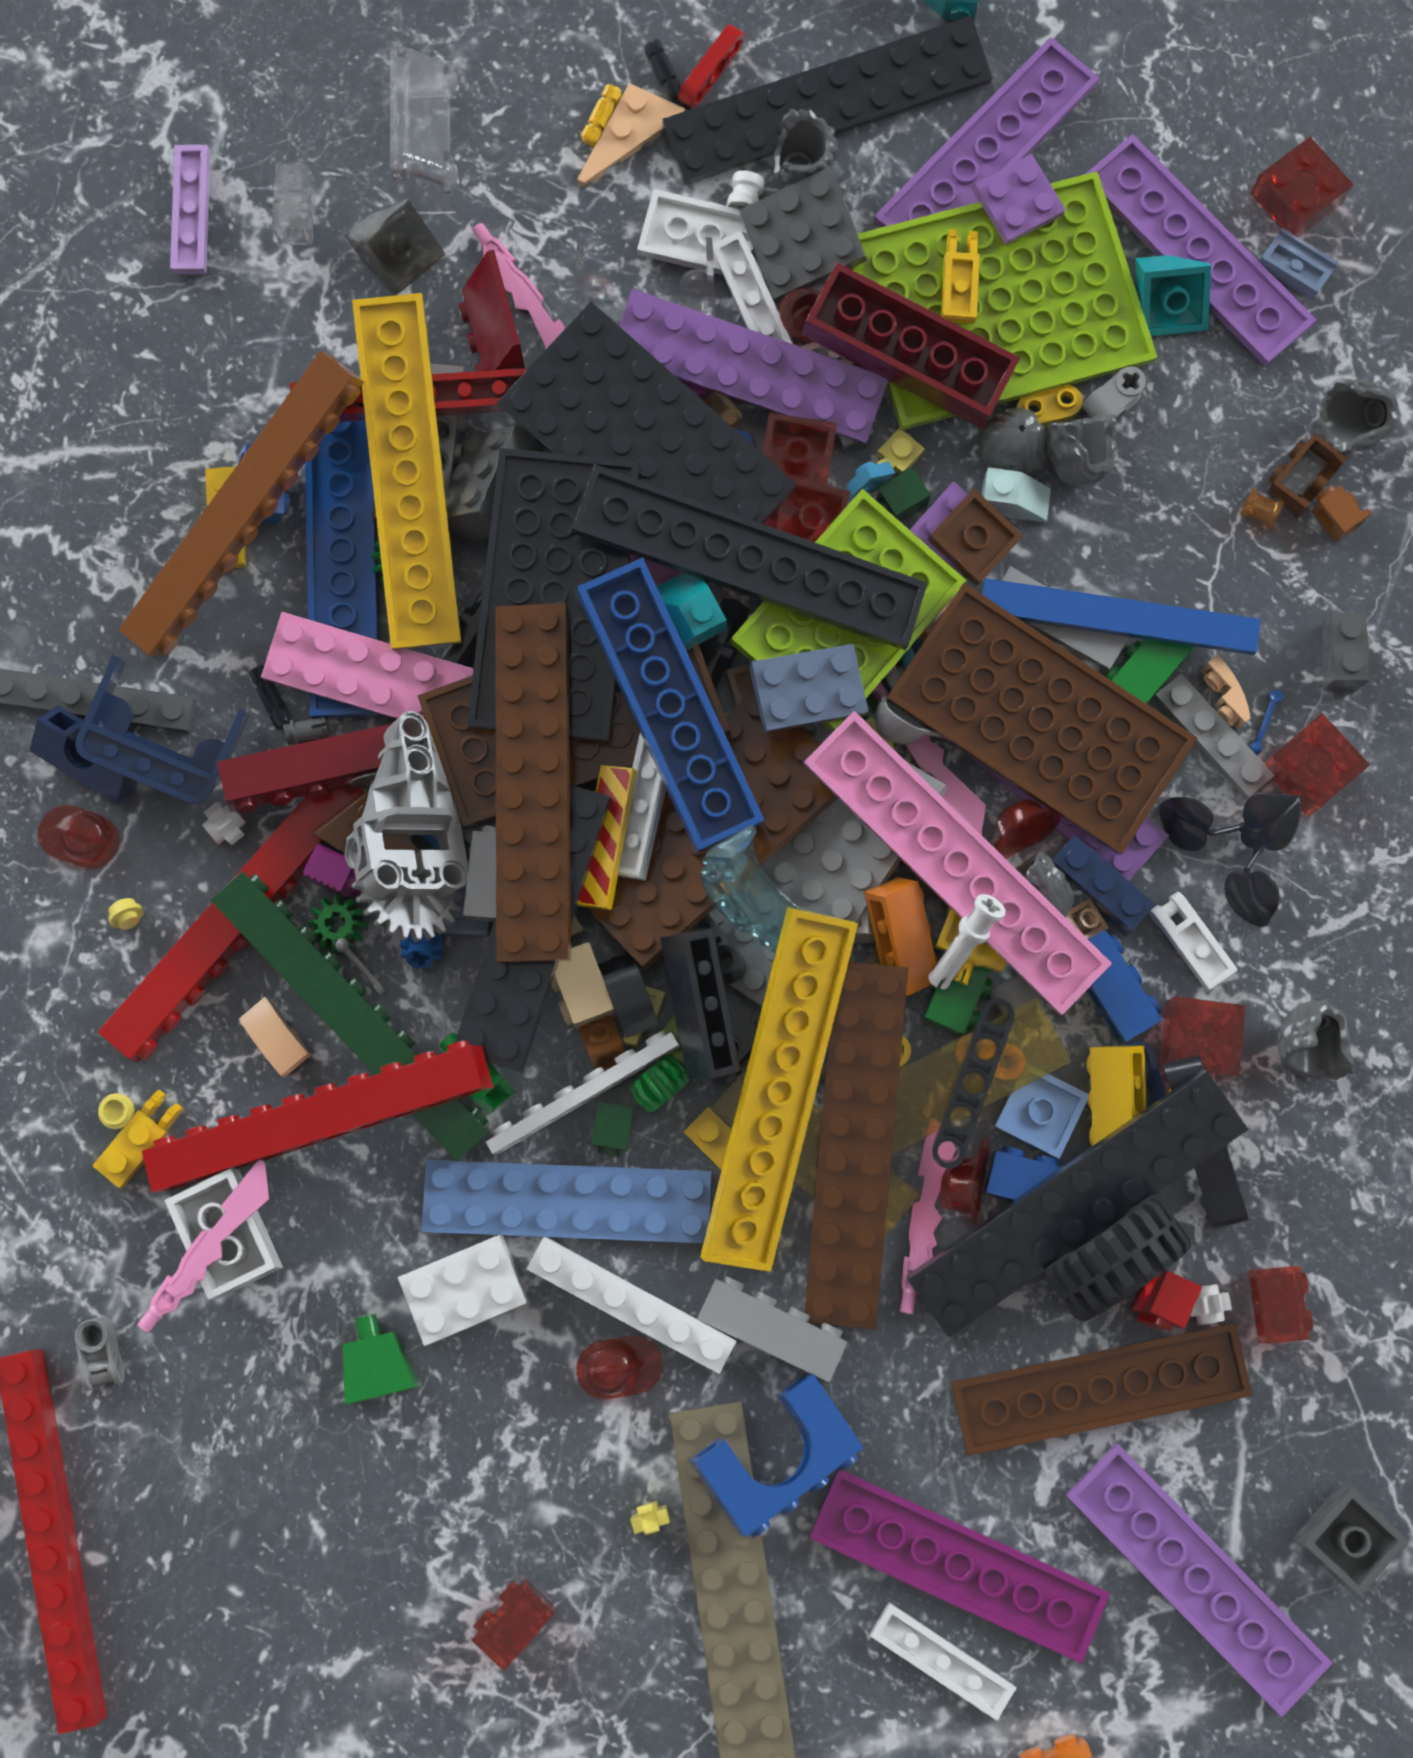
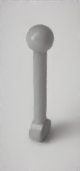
M344 938L338 939L335 943L336 950L346 954L380 995L385 993L386 989L351 951L348 940Z

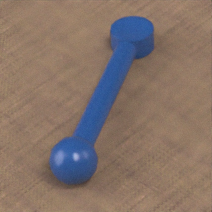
M1276 689L1268 694L1269 705L1256 739L1249 745V748L1256 755L1262 752L1261 742L1275 706L1283 699L1282 692Z

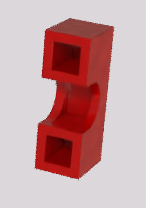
M1166 1270L1138 1290L1130 1311L1138 1314L1136 1321L1155 1330L1160 1329L1164 1331L1165 1329L1171 1332L1173 1327L1185 1328L1202 1286Z

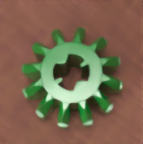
M339 894L335 895L333 905L326 897L322 898L321 902L324 909L322 911L317 907L311 909V912L318 919L307 921L309 928L317 929L312 934L318 941L321 940L319 949L325 952L332 945V952L335 955H340L341 952L336 950L335 943L338 939L344 938L348 940L351 951H354L351 940L356 939L362 943L365 938L357 931L368 929V923L359 920L364 916L363 912L365 910L363 908L355 909L356 901L353 898L348 899L344 903L343 897ZM339 917L345 923V926H339L338 932H336L330 926L337 923Z
M666 1055L631 1084L629 1091L634 1096L633 1099L637 1104L642 1106L646 1112H654L686 1086L690 1078H687L685 1066L680 1060L678 1061L673 1055Z

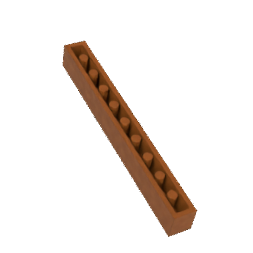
M321 350L122 623L118 629L148 656L164 657V655L174 650L178 644L177 638L180 633L196 620L198 616L197 610L204 601L210 599L218 589L217 583L224 573H228L238 561L237 555L244 546L249 545L258 534L257 528L264 518L270 517L275 512L280 496L285 490H289L296 483L299 477V470L305 462L311 461L316 456L319 450L318 444L326 434H330L337 427L340 421L339 416L345 407L350 406L356 401L360 394L359 388L364 383L361 378L334 356Z

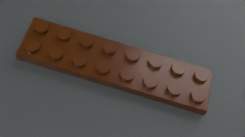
M1235 1323L950 1382L967 1456L1253 1396Z

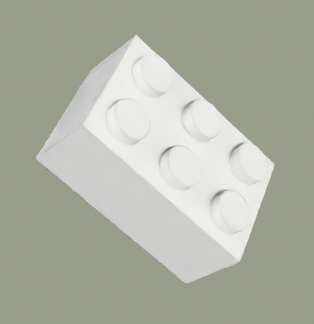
M230 1168L164 1200L186 1251H188L201 1231H210L224 1215L226 1210L221 1208V1205L243 1180L240 1170ZM258 1210L221 1242L222 1258L207 1266L205 1280H200V1283L208 1300H218L283 1268Z
M503 1235L495 1236L398 1277L424 1346L530 1303Z

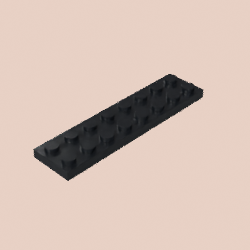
M570 785L571 923L612 800L610 796ZM495 918L455 1043L468 1040L469 1045L482 1046L487 1062L523 1073L559 961L496 962Z

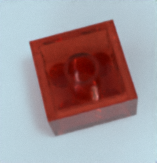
M1309 136L1259 175L1250 194L1281 229L1284 228L1295 236L1300 237L1342 205L1354 184Z
M769 413L763 455L797 484V488L789 496L825 501L837 423Z
M788 476L797 484V488L769 517L767 526L816 542L848 506L851 491Z
M1323 713L1264 763L1275 775L1272 779L1287 795L1301 796V811L1307 817L1319 810L1370 765Z
M1174 996L1167 1000L1159 1071H1165L1164 1063L1199 1054L1203 1067L1212 1078L1231 1080L1238 1077L1240 1073L1246 1005Z

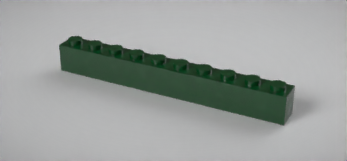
M242 871L210 900L374 1075L381 1074L380 1068L388 1064L402 1062V1066L415 1063L413 1057L416 1054L411 1048L416 1043L402 1029L396 1033L386 1023L391 1017L378 1003L371 1007L362 996L367 991L353 977L347 981L338 972L342 965L329 951L322 955L316 949L314 944L318 939L304 925L298 929L289 920L294 914L280 899L273 903L266 896L265 892L269 890V887L255 873L249 878ZM462 1098L413 1113L412 1115L456 1162L489 1132L484 1127L489 1122L475 1106L469 1111L460 1101Z

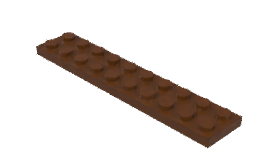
M566 603L496 606V962L571 961L568 606Z
M848 962L828 1045L805 1314L810 1316L808 1322H824L831 1325L875 1330L877 1328L908 967Z

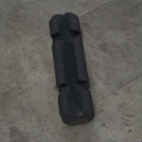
M654 39L645 44V54L652 63L651 67L660 87L664 89L663 93L666 100L674 102L678 100V94L681 89L680 82L676 80L677 76L667 54L664 53L661 41Z
M259 665L249 671V675L253 684L257 686L256 690L268 714H271L269 717L273 726L277 730L284 729L283 725L290 724L289 720L292 719L288 711L284 709L286 706L275 683L261 678L264 665Z

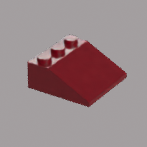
M494 249L489 250L461 289L465 302L458 303L463 323L470 322L473 332L467 334L471 353H479L481 363L475 364L476 371L525 368L521 346Z

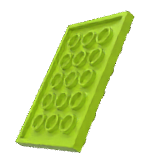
M862 489L815 543L927 582L909 647L906 650H902L766 601L762 602L729 640V643L751 662L853 644L865 698H867L967 580ZM846 719L824 722L822 724L833 733Z

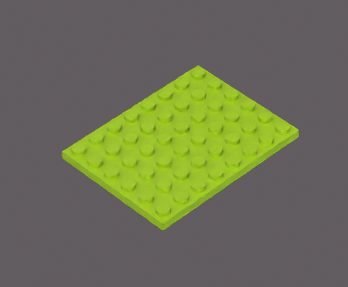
M1098 171L1050 183L1066 210L1063 216L1007 246L1004 244L980 202L859 233L858 236L868 261L851 268V270L941 316L943 268L948 230H957L958 243L956 252L967 253L966 241L969 231H978L977 254H980L977 318L975 324H955L1020 357L996 405L1065 385H1072L1117 373L1125 367H1139L1154 363L1158 358ZM888 380L887 389L901 431L956 416Z

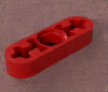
M732 24L724 28L683 83L678 94V101L691 109L696 108L739 52L745 39L743 31Z

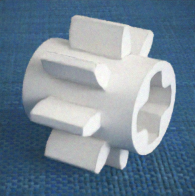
M215 802L204 811L208 820L202 826L218 845L225 839L233 845L244 836L240 827L246 823L245 820L236 811L229 813L227 805L222 808Z
M1218 1284L1202 1286L1190 1317L1196 1316L1198 1325L1225 1321L1224 1311L1232 1310L1229 1292L1220 1293Z

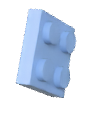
M1025 1063L1024 1070L1017 1077L993 1127L1055 1159H1060L1086 1105L1088 1094Z

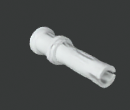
M986 894L977 896L974 901L975 907L969 916L963 917L959 923L958 935L933 971L929 973L928 979L932 985L938 987L941 980H943L940 989H947L977 944H982L988 940L990 936L989 930L996 921L1002 920L1005 916V908L997 899Z

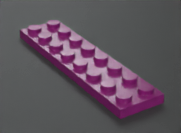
M837 1468L809 1534V1538L1081 1664L1110 1595L1108 1591L853 1474L844 1470L840 1471L839 1468Z

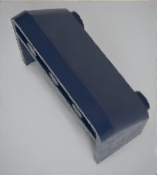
M112 655L76 737L75 745L77 752L88 761L188 803L199 804L206 801L220 780L217 762L232 758L249 719L248 713L239 709L226 741L223 742L218 739L204 740L196 748L192 759L128 732L133 719L132 708L128 702L113 695L126 662Z

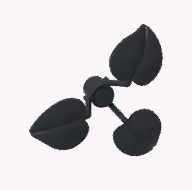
M1270 792L1257 793L1247 799L1244 804V822L1220 829H1210L1213 823V814L1205 804L1196 799L1171 797L1160 804V814L1164 829L1169 835V839L1177 847L1185 851H1198L1202 849L1207 843V835L1215 837L1237 831L1241 832L1242 843L1248 848H1253L1254 851L1243 868L1244 873L1232 872L1227 876L1224 888L1225 896L1230 907L1242 919L1256 926H1268L1279 906V890L1275 881L1269 875L1261 871L1251 873V868L1259 854L1264 852V848L1270 851H1278L1290 844L1299 825L1301 796Z

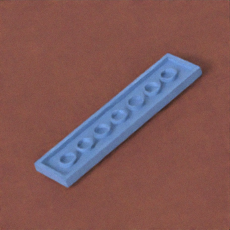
M426 1160L422 1232L704 1243L710 1218L711 1171Z

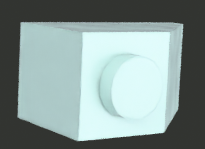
M988 467L983 480L981 495L1004 517L1044 523L1047 521L1051 488L1023 472Z

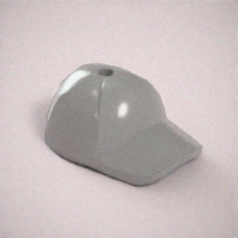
M887 695L880 699L875 714V724L877 732L885 739L897 744L908 745L914 743L923 735L941 738L935 731L930 730L888 702L886 699Z

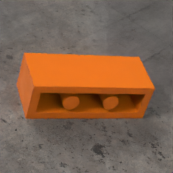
M896 877L878 887L864 891L880 965L909 968L906 996L932 985L928 975L937 965L938 958L933 949L930 935L931 926L926 917L923 904L924 894L919 886V882Z

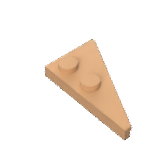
M629 83L577 178L578 185L585 187L586 184L595 182L604 175L603 172L618 161L622 163L641 150L645 143L654 141L661 136V131L664 130L662 119L684 112L686 109Z

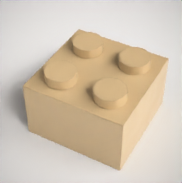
M589 942L571 948V961H559L551 986L555 993L562 992L564 1000L559 1001L558 1004L567 1026L574 1024L579 1032L580 1027L608 1016L615 1018L617 1015Z

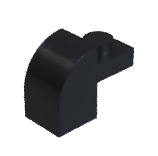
M626 953L598 964L625 1037L628 1038L659 1026L634 959Z

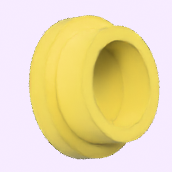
M121 899L109 907L108 912L110 915L108 921L113 928L131 929L139 923L144 911L142 906L136 903L134 899Z
M118 1093L105 1097L98 1108L100 1121L111 1129L124 1128L135 1115V1107L132 1100Z

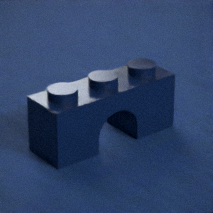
M59 705L37 719L29 750L31 753L115 804L136 789L138 781L88 761L79 755L75 742L84 720Z
M1076 835L1052 859L1055 867L1064 873L1065 879L1071 885L1072 890L1078 889L1089 896L1100 908L1101 916L1125 937L1135 929L1156 905Z

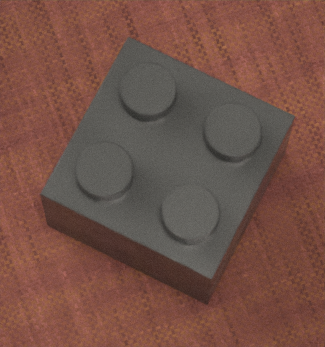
M1342 1484L1336 1487L1292 1538L1347 1591L1359 1597L1363 1595L1409 1541L1353 1488Z

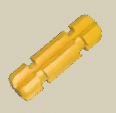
M611 84L605 86L601 94L602 99L598 100L588 120L589 125L585 126L581 134L582 142L591 147H595L615 110L614 107L618 105L622 97L621 90Z

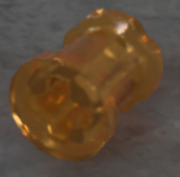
M1253 487L1239 515L1243 517L1249 515L1264 522L1265 527L1271 529L1285 501L1279 499L1276 502L1259 494L1258 489Z

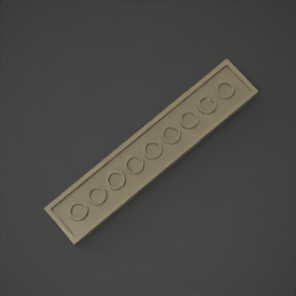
M739 1401L670 1412L720 1758H795L762 1534L754 1538L751 1535L748 1537L738 1535L689 1462L692 1457L716 1439H724L747 1473L753 1478L742 1403Z

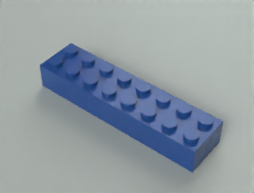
M638 559L577 586L578 599L696 854L762 825L765 821L644 559Z

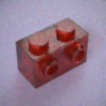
M1300 1266L1248 1270L1258 1343L1270 1344L1310 1340L1309 1331H1313V1318L1311 1311L1306 1309L1304 1295L1308 1294V1281L1304 1272L1301 1273Z
M526 1578L519 1585L512 1581L499 1595L498 1599L503 1603L493 1614L487 1609L472 1626L477 1633L471 1641L503 1671L508 1668L557 1610V1607Z

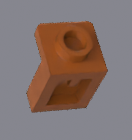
M608 1016L580 1027L579 1030L594 1069L603 1067L604 1071L617 1065L614 1059L626 1051L613 1017Z

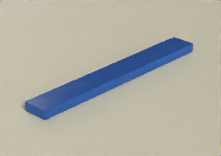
M984 578L982 595L1021 621L1247 655H1255L1257 653L1261 619L988 578Z

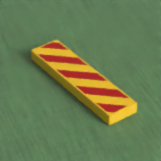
M600 766L596 792L610 796L612 800L578 901V906L612 910L638 773L633 768Z

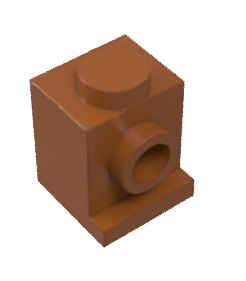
M1330 485L1316 496L1318 503L1311 510V513L1335 543L1360 527L1372 514L1368 508L1363 512L1360 510L1359 503L1352 493L1346 492L1342 486L1335 488L1333 485Z

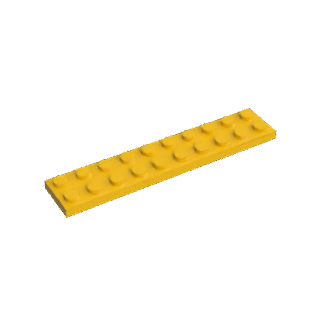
M422 293L352 300L360 376L364 381L362 384V394L391 649L461 643Z
M787 907L700 1255L706 1262L771 1272L858 926L856 922Z

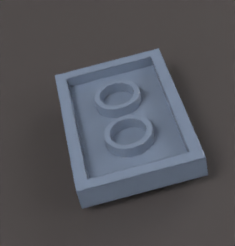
M853 644L757 660L749 664L764 733L846 719L853 711L859 716L866 715L869 712Z

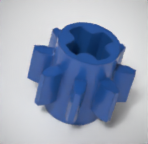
M434 930L435 936L432 939L427 940L422 933L421 939L418 942H414L411 934H408L405 940H400L399 947L402 948L400 957L406 958L407 963L415 968L431 967L433 959L441 960L443 946L441 944L443 936L437 935Z

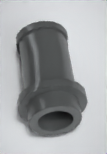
M324 716L295 723L293 720H289L290 724L283 725L288 745H296L299 742L329 737Z

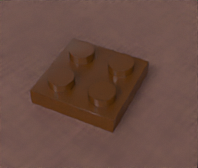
M974 488L933 531L927 540L977 586L1024 535Z

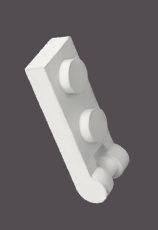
M1177 891L1168 898L1169 902L1162 907L1157 905L1149 911V915L1154 923L1162 929L1205 990L1209 991L1238 971V969L1187 899ZM1179 913L1185 921L1176 926L1170 917Z

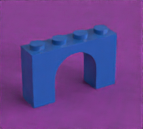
M805 1373L777 1394L798 1426L804 1445L800 1465L788 1479L772 1485H764L757 1482L747 1473L726 1440L719 1438L689 1460L738 1535L743 1537L751 1535L754 1538L769 1528L770 1523L768 1521L779 1512L781 1515H785L792 1511L800 1503L797 1498L808 1490L813 1493L828 1483L829 1479L827 1476L837 1468L842 1471L851 1466L858 1459L856 1453L864 1448L814 1374Z

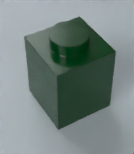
M912 467L878 487L875 500L897 520L902 522L928 507L931 495Z
M598 1101L591 1140L592 1146L599 1147L598 1154L619 1157L620 1151L628 1152L635 1112L634 1107Z

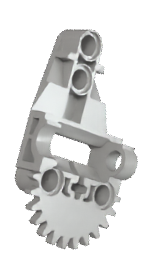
M409 711L402 714L384 733L385 748L378 755V759H382L374 782L370 786L363 816L353 824L354 831L346 838L345 860L349 868L355 869L356 881L352 884V887L360 890L362 895L356 898L357 903L368 902L369 904L363 912L364 915L367 916L373 913L377 915L373 924L375 927L386 922L387 935H391L397 928L400 940H405L410 931L413 941L418 942L422 937V933L429 940L435 936L434 930L439 935L446 930L443 923L448 926L454 923L455 919L450 913L456 915L461 910L454 902H459L463 899V895L457 891L467 883L468 861L460 817L428 723L417 712ZM382 835H433L438 841L440 850H420L416 854L414 850H385ZM378 876L382 878L384 883L379 880Z

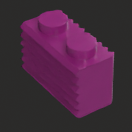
M317 844L303 871L304 876L317 886L334 892L336 895L339 894L343 898L354 899L356 895L360 896L362 894L361 891L352 887V884L356 881L355 869L348 867L345 856Z

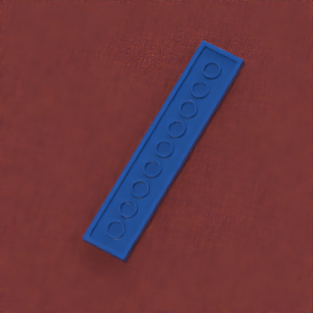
M366 421L339 422L337 427L330 434H326L318 444L319 450L316 456L311 461L305 462L308 619L379 640L377 573L372 572L373 567L377 566V561L370 558L371 554L377 551L375 546L377 542L376 510ZM309 693V716L311 719L324 716L325 719L381 716V714Z

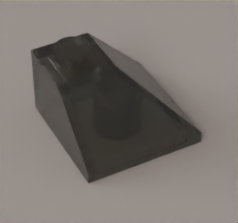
M408 199L369 214L344 235L362 262L395 296L446 255Z

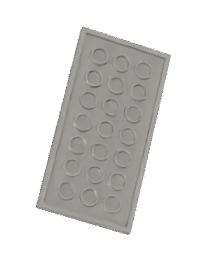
M824 726L815 740L821 745L832 732ZM908 763L943 797L948 789L944 783ZM839 798L710 912L711 916L746 962L744 976L735 983L727 984L763 1006L787 907L856 922L859 925L861 918L867 911L864 891L887 882L901 861ZM727 957L721 962V970H727L731 967L733 957Z

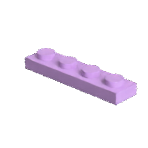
M174 145L170 269L173 275L207 273L210 149L208 145Z

